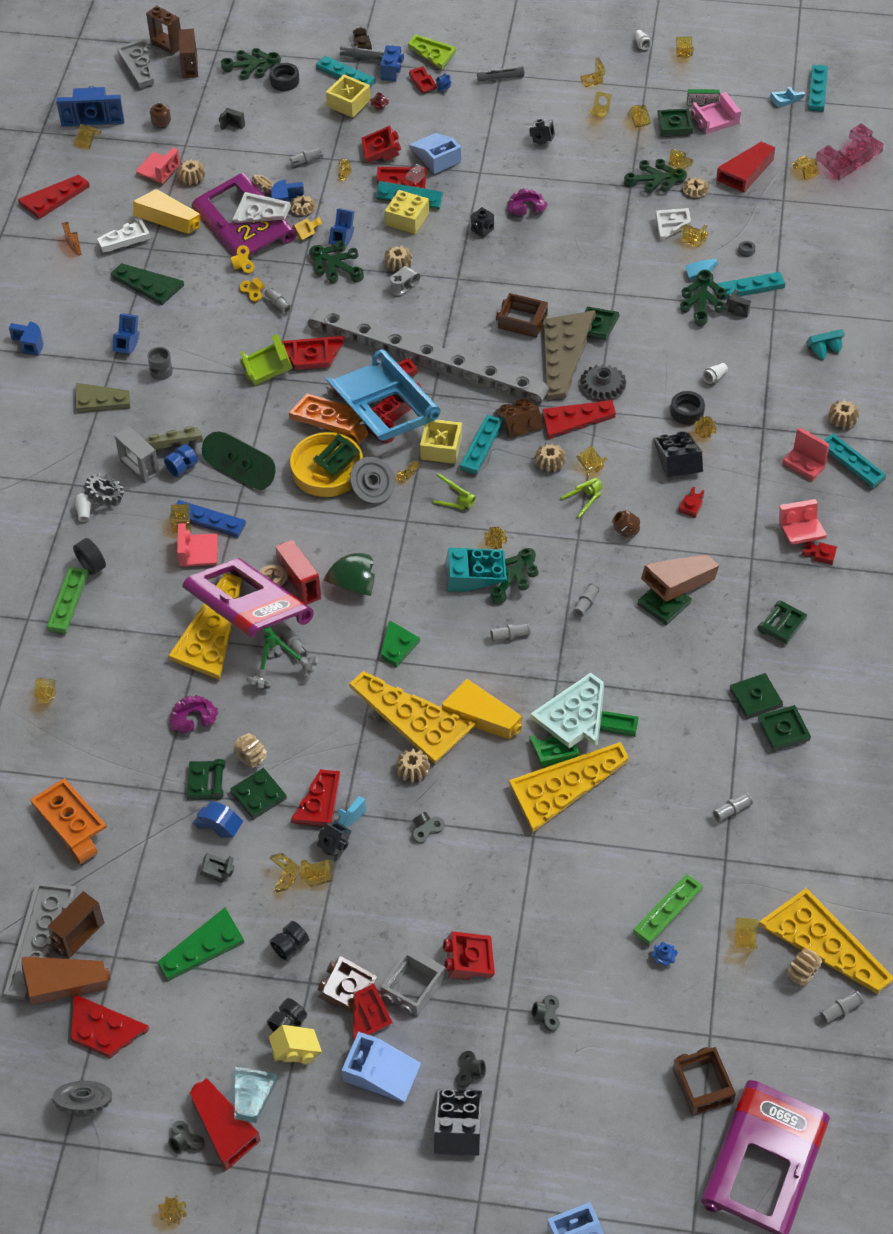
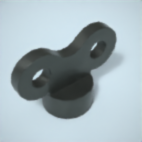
M426 811L412 820L417 827L413 831L412 837L415 842L423 843L430 832H440L444 828L443 819L440 817H433L431 819ZM434 822H438L439 827H435ZM419 832L423 834L422 838L418 837L417 834Z
M547 995L543 999V1003L534 1002L532 1006V1018L544 1020V1026L549 1031H555L560 1026V1021L555 1015V1010L559 1007V1000L553 995Z
M472 1051L463 1052L459 1058L462 1070L456 1076V1083L462 1088L469 1086L472 1078H484L486 1074L484 1060H476V1056Z
M184 1121L173 1123L171 1130L174 1135L168 1139V1143L175 1153H180L187 1147L193 1151H199L203 1148L204 1139L199 1135L190 1133L187 1123Z

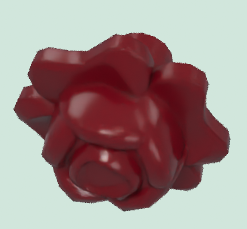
M378 92L374 98L370 99L371 106L377 109L384 108L389 104V98Z

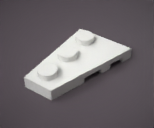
M245 192L232 220L234 223L285 220L291 204L287 201Z
M138 217L135 219L136 222L124 224L123 229L119 231L113 230L99 237L97 240L102 252H110L117 248L127 247L131 244L151 239L142 219Z

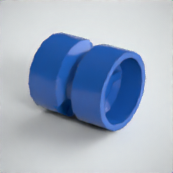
M183 444L175 450V453L172 452L163 459L167 470L175 477H179L186 472V468L190 469L198 463L197 455L187 444Z

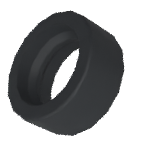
M278 63L270 69V84L276 90H292L299 84V70L294 64ZM280 75H291L290 78L286 79L277 78Z
M682 391L672 398L670 412L675 421L690 425L699 422L703 418L705 402L698 393ZM689 403L698 409L693 412H684L678 406Z
M84 538L73 546L76 558L82 567L88 570L89 574L95 575L106 567L101 551L90 539Z

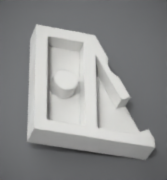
M689 208L659 210L655 213L660 241L691 225Z

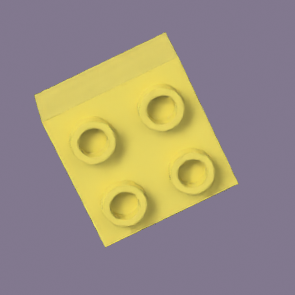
M343 75L326 91L327 107L352 118L371 99L370 85Z
M398 190L385 210L386 226L416 235L429 215V199Z
M434 420L425 424L420 443L421 460L456 464L462 441V423Z

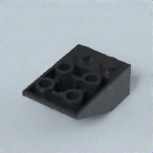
M689 433L662 434L654 438L659 459L667 477L703 472L702 450Z
M438 1089L434 1127V1154L479 1156L482 1091Z

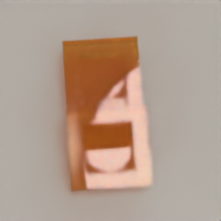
M69 222L62 223L67 244L75 254L81 256L77 232H70Z

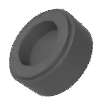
M743 241L739 244L738 252L744 257H750L754 255L756 246L751 241Z

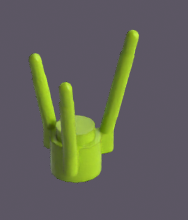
M437 474V477L459 493L457 497L459 504L436 500L433 501V504L454 507L463 511L465 507L470 509L476 499L475 495L463 490L441 474Z
M594 477L576 486L575 490L561 496V500L582 490L587 495H593L577 515V518H580L595 499L601 496L600 491L603 489V485L598 478Z

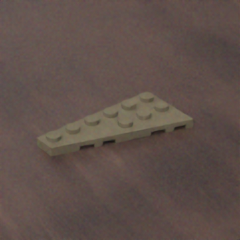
M595 310L544 319L547 385L549 387L547 394L549 400L567 397L573 373L576 372L577 362L581 358L587 341V334L591 330V323L596 316Z

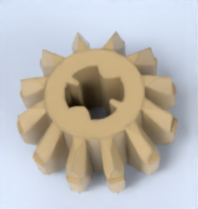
M185 160V163L181 162L177 169L178 178L184 185H197L198 182H202L203 178H205L204 166L198 160Z
M395 245L394 248L389 247V250L385 251L384 264L388 270L396 272L404 266L411 267L412 254L408 248H404L403 245L400 247Z
M837 400L830 407L828 419H830L831 424L836 425V428L840 426L843 430L845 427L851 429L853 425H856L860 413L857 405H852V401L846 402L843 400L840 402Z
M553 442L551 445L545 443L544 447L539 446L538 451L535 453L536 466L540 467L541 471L546 470L547 473L549 471L556 472L557 469L561 470L566 460L564 449H561L560 445L554 446Z
M247 733L240 736L233 743L236 756L245 766L253 768L260 765L266 759L264 745L261 744L255 735Z
M414 748L411 752L404 750V755L399 754L398 761H396L397 774L399 777L403 776L404 782L410 779L412 784L414 779L421 782L422 777H427L428 770L430 769L427 755H423L421 750L415 752Z
M803 949L791 962L787 976L796 984L801 986L807 985L818 972L822 958L812 950Z

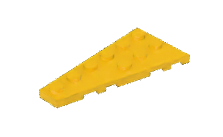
M225 573L216 587L233 599H238L243 584L242 578ZM203 604L168 655L169 660L220 680L233 624L209 606Z
M361 672L349 683V687L419 751L421 750L424 755H427L428 759L434 764L476 726V723L472 721L468 722L461 719L459 715L446 712L440 706L414 694L405 693L403 689L390 686L384 680L367 672Z
M621 742L511 779L509 780V785L532 832H535L628 763L629 757Z
M807 888L759 921L758 926L801 951L805 948L814 951L822 958V963L876 994H879L893 983V976Z

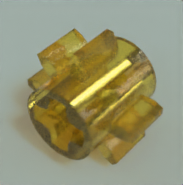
M701 416L699 421H695V434H698L701 438H711L712 433L716 434V421H713L711 417Z
M499 526L490 527L489 533H484L485 545H489L492 549H502L503 543H507L506 530L502 531Z
M178 1195L174 1198L166 1196V1201L158 1205L159 1210L162 1211L159 1214L160 1220L166 1219L168 1226L171 1223L180 1225L181 1218L187 1217L186 1211L182 1210L186 1208L185 1201L179 1203Z

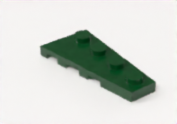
M123 263L111 272V278L161 305L166 303L184 286L183 280Z

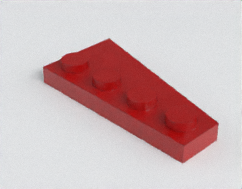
M78 174L18 199V202L38 219H41L89 188L90 185L86 179Z

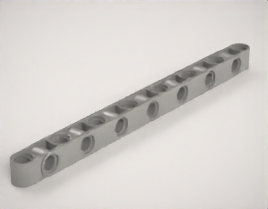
M316 308L307 321L311 329L331 337L344 336V341L376 352L378 350H385L391 357L402 361L409 358L414 365L518 400L526 399L535 405H540L549 391L546 383L526 375L323 308Z

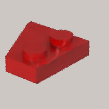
M374 983L353 993L354 1041L358 1032L370 1035L393 1023Z

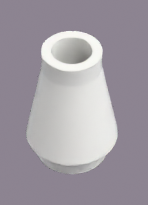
M637 30L634 33V37L636 38L638 48L642 50L649 49L652 45L651 37L641 30Z
M725 363L706 368L702 374L704 381L708 384H715L728 371V367Z
M77 494L74 504L78 520L87 522L89 521L92 499H88L87 494Z

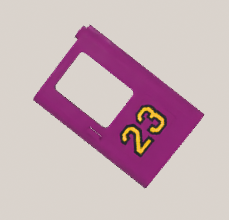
M245 173L236 175L197 197L192 202L194 211L200 214V218L232 256L238 255L237 248L241 245L249 248L250 256L281 238L283 243H290L296 238V231L286 220L228 223L210 202L212 198L234 186L243 193L247 192L265 196Z

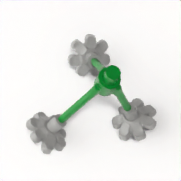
M271 627L264 628L265 640L260 641V646H263L261 649L263 654L261 666L258 668L257 675L248 676L247 682L257 684L259 688H263L264 685L268 687L272 685V680L267 679L265 676L266 669L264 668L267 654L270 659L275 657V653L280 656L283 653L280 648L285 649L298 660V663L302 665V670L299 674L305 678H308L310 673L316 670L314 666L319 663L320 658L317 656L309 657L308 659L303 656L300 657L280 640L281 637L278 634L275 635Z

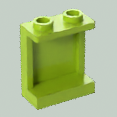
M278 334L271 336L274 344L250 355H246L244 351L240 352L242 356L240 362L243 368H246V371H244L245 376L255 386L293 368L285 346Z

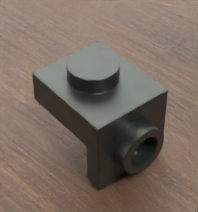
M226 108L219 116L221 129L224 130L228 125L243 129L245 126L244 113Z
M735 289L727 298L726 303L729 304L728 312L748 317L751 301L738 297V290Z
M207 853L202 862L200 875L223 883L227 877H231L235 866L232 865L234 857L229 856L227 860Z

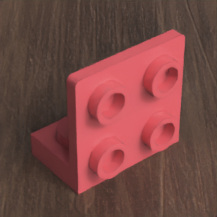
M172 148L165 156L153 152L136 170V174L163 184L180 166L178 149Z
M798 428L794 448L783 459V465L814 481L825 469L829 444L808 431Z
M816 499L779 505V524L790 544H800L826 538V533L817 519L818 503Z
M186 523L178 524L177 555L180 567L217 565L218 535H191L190 531H187Z

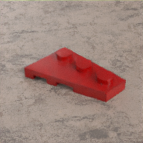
M377 167V184H379V181L426 189V167Z
M319 770L309 787L307 795L300 802L297 812L291 817V823L325 826L326 823L333 822L341 776L340 771Z

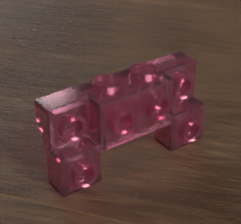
M860 123L850 130L849 138L853 140L851 143L839 151L827 145L817 152L816 161L825 166L831 175L840 181L883 152L884 144L872 136L873 131Z

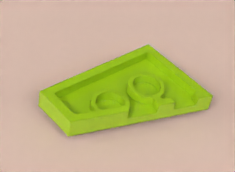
M416 34L408 42L410 50L441 70L456 53V47Z

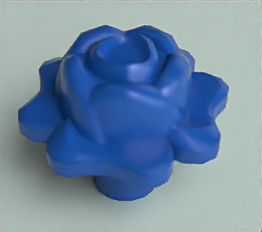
M444 73L436 78L438 91L444 92L450 88V75Z
M661 942L660 945L654 946L652 957L655 958L657 964L668 966L669 962L675 963V957L678 952L674 950L673 944Z

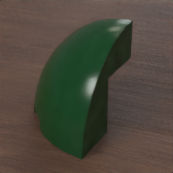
M365 553L346 555L330 567L324 581L371 596L375 574L371 573L374 564L373 559L369 554Z

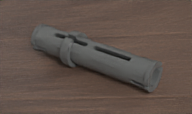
M341 45L340 50H343L340 52V56H350L353 59L358 57L382 61L384 51L361 49L358 46L353 48Z
M519 66L496 70L492 68L489 71H478L477 80L478 82L496 81V79L524 76V67Z

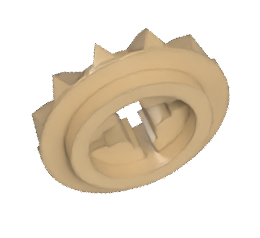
M254 174L252 177L253 183L264 192L271 194L274 184L266 177Z
M694 177V179L688 178L687 181H684L683 192L690 197H702L709 191L707 181H703L702 178L696 179Z
M303 194L301 197L296 196V198L291 199L290 210L294 214L308 215L316 208L315 200L310 196L305 197Z
M267 565L259 571L269 579L274 574L275 578L273 581L279 586H284L287 581V572L279 565Z

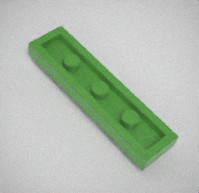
M69 567L47 625L48 631L67 634L88 577L87 569Z
M686 874L633 929V934L650 946L703 890V885Z

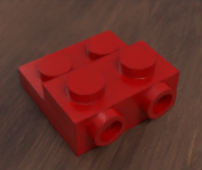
M390 125L361 138L367 163L382 157L384 161L399 156V151L402 150L400 143L397 141L399 140V135L396 130L393 131Z
M451 931L448 937L444 939L442 949L443 952H447L444 967L445 971H448L449 978L469 980L471 976L492 978L495 975L491 936Z

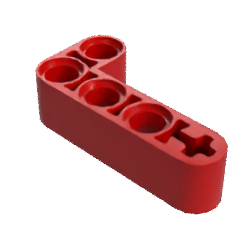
M393 394L372 410L390 429L394 427V422L410 411L411 408L398 394ZM367 426V430L377 439H379ZM392 437L384 441H380L383 443H390L395 439V437Z

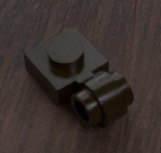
M359 26L353 29L354 45L361 49L372 50L369 35L367 36L366 28Z

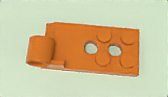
M307 393L289 412L290 419L345 435L355 441L358 446L368 436L367 429L360 424L361 418L346 404Z
M65 778L30 799L35 809L61 837L64 845L79 865L98 854L90 838L107 828V825ZM57 801H63L59 805H54ZM69 812H70V813H73V814H72L71 816H69V817H64L65 814H67V813H69Z

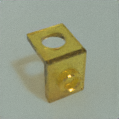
M599 57L595 60V73L580 76L585 87L603 84L605 67ZM587 78H593L594 81H593V82H587L586 79H587Z
M597 91L594 107L589 110V114H594L595 117L600 118L606 116L609 113L612 94ZM600 96L606 97V105L599 104L598 99Z
M80 124L75 145L90 149L94 133L101 134L102 131Z
M283 853L271 855L270 859L284 870L274 891L276 893L286 891L295 882V876L300 867ZM279 859L286 861L287 864L282 863Z
M736 918L735 947L757 949L758 919Z

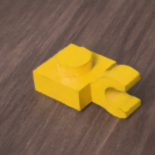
M320 217L311 222L306 218L292 227L296 231L299 241L314 234L313 228L322 224Z

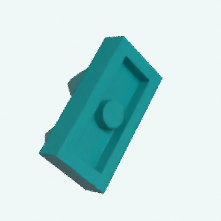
M843 329L813 335L808 338L806 345L808 349L812 348L813 352L820 359L824 360L827 353L826 345L828 344L833 351L839 353L842 349V338L845 334Z

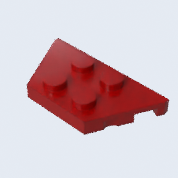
M344 336L285 340L282 342L291 365L295 370L326 368L332 365L344 344Z
M74 996L71 1039L76 1044L111 1058L119 1053L120 1049L133 1043V1039L138 1035L149 1031L147 1024L81 996Z

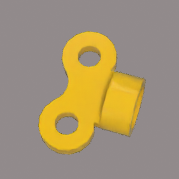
M245 245L237 248L238 255L231 257L235 270L242 268L245 273L250 274L254 271L255 266L248 259L250 252L249 248ZM247 265H250L251 268H250V269H246V266H247Z
M258 277L252 280V282L246 280L240 284V290L243 293H249L251 301L258 302L261 300L262 293L260 291L266 286Z

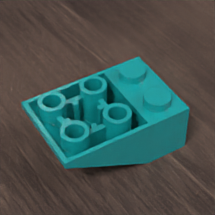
M448 547L445 561L447 591L467 592L507 581L504 550Z

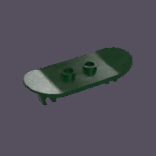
M212 432L204 439L201 448L202 455L211 466L257 490H264L273 482L276 473L275 463L266 453L226 432Z

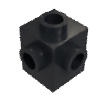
M537 119L533 122L529 129L533 143L539 142L543 144L553 140L556 135L553 120Z
M481 207L472 213L471 231L484 238L494 230V214Z
M336 821L326 823L318 835L317 846L322 848V851L327 855L333 856L342 853L348 847V839L352 831Z

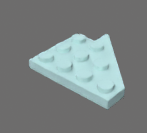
M589 673L532 712L531 718L568 748H571L584 738L597 746L604 683L595 675Z

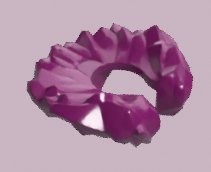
M523 188L513 193L507 202V212L513 213L515 216H524L527 213V205L523 204L521 206L523 202H532L533 212L542 213L548 206V202L535 190Z
M198 695L194 697L186 696L172 708V712L169 715L170 728L181 733L193 732V720L188 721L186 719L187 715L193 711L201 713L200 722L203 726L206 727L214 724V721L217 719L218 708L214 707L212 702Z

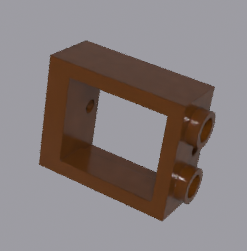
M156 5L146 13L150 42L174 55L179 51L178 30L181 29L179 17ZM162 24L167 26L168 34L163 32Z
M194 28L179 29V53L183 78L199 77Z
M509 293L507 298L503 299L501 311L498 310L496 321H498L499 329L537 338L544 324V319L548 315V302ZM511 309L535 314L532 322L508 317Z
M83 891L47 926L50 933L49 938L53 942L52 947L59 955L64 954L70 959L105 923L99 902Z
M705 1047L698 1050L697 1053L690 1055L682 1054L674 1059L673 1071L692 1116L734 1103L736 1093L716 1047L710 1049ZM711 1063L722 1089L694 1098L683 1071Z

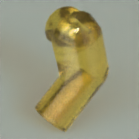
M344 158L338 162V165H341L340 168L343 169L338 174L341 180H345L352 172L349 160Z
M414 460L404 472L399 470L396 478L401 480V482H406L420 467L419 462Z

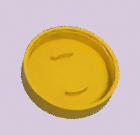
M318 433L303 439L296 445L290 457L291 474L295 484L304 492L318 497H333L350 491L352 485L349 482V474L355 463L363 458L358 444L351 438L340 434L354 445L360 453L334 478L322 467L318 466L313 461V458L316 455L318 456L334 440L338 433Z

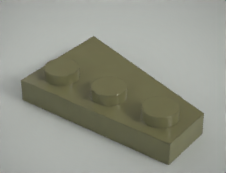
M76 383L77 413L130 408L129 390Z
M194 426L184 427V430L181 431L170 430L163 435L152 434L148 436L149 438L145 439L154 449L171 447L173 443L188 444L190 440H197V443L203 442L198 427Z

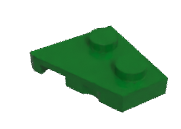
M389 621L381 659L398 667L419 644L420 637Z
M535 735L529 736L530 744L541 767L558 764L580 756L576 744L568 748L555 737H548V740L536 739Z

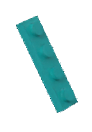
M326 55L316 63V69L338 79L346 75L368 84L370 87L375 84L374 77Z
M812 64L808 110L824 112L828 66Z
M379 181L376 193L377 199L392 201L398 190L428 198L429 208L440 209L442 191Z
M775 272L717 284L726 289V297L720 299L724 300L735 289L738 290V297L782 289L785 288L786 283L781 272Z
M486 415L460 465V470L478 474L503 426V419Z
M834 433L824 439L829 444L828 454L871 488L876 487L886 479V474Z

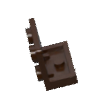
M526 399L517 400L512 405H501L499 409L495 410L496 414L504 419L509 438L543 428L539 407Z

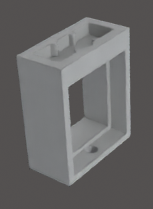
M130 426L114 435L119 459L145 483L160 474L156 450Z
M408 947L382 983L381 996L389 1004L394 1003L405 1013H412L418 1017L445 979V967ZM409 966L433 979L416 1003L392 990Z

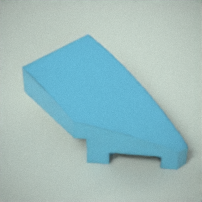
M788 87L786 92H771L769 98L777 107H781L803 99L805 93H796L791 87Z
M708 259L691 263L685 267L692 282L697 280L696 277L701 270H709L711 272L719 263L717 259Z
M358 796L347 812L339 809V819L336 822L346 828L352 825L366 811V799Z

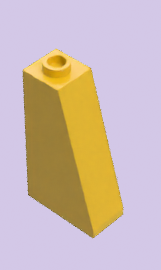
M157 189L133 201V215L186 234L195 231L200 226V214Z
M468 679L442 703V710L451 714L455 713L461 719L468 722L476 723L475 728L508 740L514 735H518L523 727L520 714Z

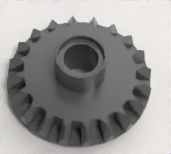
M602 364L601 366L595 365V367H589L588 370H585L584 374L581 375L580 385L583 392L589 397L597 400H610L624 392L626 379L625 375L622 374V370H618L617 367L612 368L611 365L604 366Z
M364 457L352 467V471L349 474V482L352 485L351 489L354 490L355 495L359 496L361 500L376 504L390 497L394 490L395 478L391 468L385 461L377 457ZM368 478L372 480L373 485L369 483Z
M95 1081L70 1082L60 1086L53 1094L55 1107L60 1108V1111H67L68 1114L73 1113L78 1117H87L95 1113L96 1110L102 1111L103 1108L108 1107L109 1103L112 1102L111 1089Z

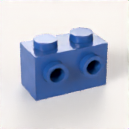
M386 45L380 64L381 80L397 81L398 74L401 72V63L404 61V53H401L400 46Z

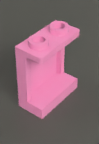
M727 92L720 94L719 102L699 107L696 102L692 103L690 114L698 123L699 128L705 134L740 124L741 110Z

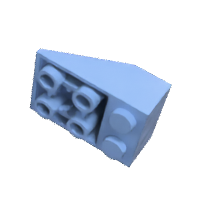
M434 133L409 144L410 149L434 174L461 162V146L451 137Z
M358 1032L342 1068L343 1082L405 1103L421 1063L378 1038Z
M591 1202L547 1219V1231L549 1234H604Z

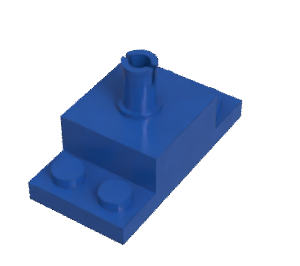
M105 87L73 88V97L56 98L61 127L125 124L121 95H106Z

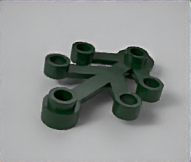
M259 48L252 49V55L245 53L244 50H238L236 52L237 59L246 60L233 62L231 58H223L221 60V68L225 72H230L233 68L248 66L240 71V78L247 80L250 77L249 74L257 66L263 64L255 70L256 77L263 78L265 71L269 67L281 62V57L277 52L267 54Z
M664 159L656 160L655 167L657 169L649 166L647 160H642L639 163V169L650 174L635 175L629 172L624 176V185L626 187H634L639 181L653 180L652 182L645 183V192L652 193L660 183V189L667 192L675 183H683L687 178V172L681 168H671L665 164Z
M337 241L334 246L323 247L322 245H314L310 248L309 255L315 260L316 266L314 269L318 276L325 273L324 265H322L323 259L328 263L329 273L327 276L331 283L338 281L335 266L350 273L351 279L354 282H360L364 278L362 268L358 266L352 267L341 261L358 258L359 253L356 248H350L348 252L336 255H329L328 253L345 251L346 247L343 241Z
M701 270L696 277L697 280L681 290L682 297L687 299L680 303L682 312L690 311L691 305L699 300V309L694 314V322L698 326H704L708 322V314L705 312L706 300L715 306L716 312L721 313L725 310V303L718 299L726 297V289L713 281V274L709 270ZM701 286L700 291L692 296V291ZM708 286L716 292V297L707 290Z
M524 548L518 552V555L505 559L506 566L516 564L506 568L507 581L502 582L499 587L492 589L490 595L493 603L501 604L506 601L507 595L505 591L515 577L518 580L519 590L524 591L529 588L528 579L524 577L522 568L524 565L527 566L526 571L529 577L534 578L538 576V568L533 563L536 557L534 549Z

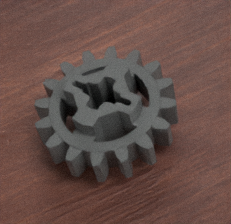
M98 473L97 476L92 474L91 478H87L83 489H85L84 494L88 495V499H94L93 503H100V506L106 504L107 507H110L111 504L116 506L117 503L121 502L124 495V487L119 486L120 482H115L114 477L110 478L107 474L102 476Z

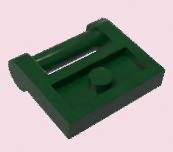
M337 434L334 440L318 456L316 455L313 458V461L336 478L360 451L340 434Z
M779 600L774 605L773 611L764 622L757 626V629L762 634H769L788 644L806 621L807 614ZM784 612L785 614L774 627L771 626L778 615Z
M225 760L189 761L187 800L223 798L222 778ZM210 770H215L214 789L208 790Z

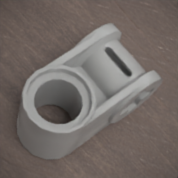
M408 266L402 267L390 277V282L392 283L391 294L394 296L404 295L419 283L421 275Z

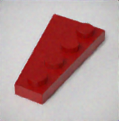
M612 400L542 409L548 440L553 439L555 435H565L570 430L576 428L580 430L586 428L588 424L593 423L595 425L616 417Z

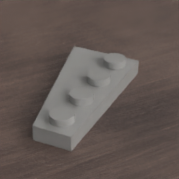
M142 39L117 47V53L139 88L154 84L146 40Z

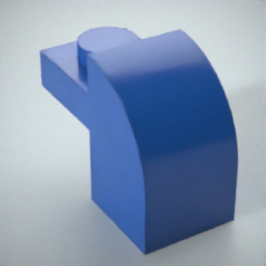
M286 179L278 181L271 189L272 198L287 202L292 198H296V196L301 197L304 194L303 182L286 184Z
M342 208L337 209L335 225L330 229L329 244L335 245L337 241H343L345 246L349 244L354 232L353 221L355 211Z
M125 313L120 314L119 330L113 334L112 351L127 354L134 351L140 332L137 331L138 316Z
M31 321L28 326L11 323L9 326L11 339L20 341L22 353L39 356L44 345L40 327Z
M210 801L207 807L199 810L193 824L197 828H211L220 838H229L235 836L243 820L229 807Z

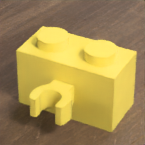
M282 1025L269 1036L275 1062L282 1060L283 1063L299 1062L309 1064L322 1052L314 1029Z

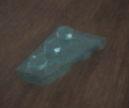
M235 1066V1119L257 1123L277 1083V1074Z

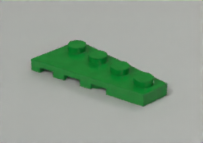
M224 907L158 961V964L167 981H170L244 944V939L226 907Z

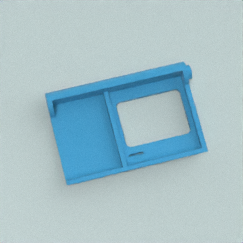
M385 350L375 352L372 357V364L335 379L326 377V381L382 441L438 419L441 413L440 408ZM381 355V361L377 362L378 356ZM393 394H398L416 413L418 418L389 429L368 404Z

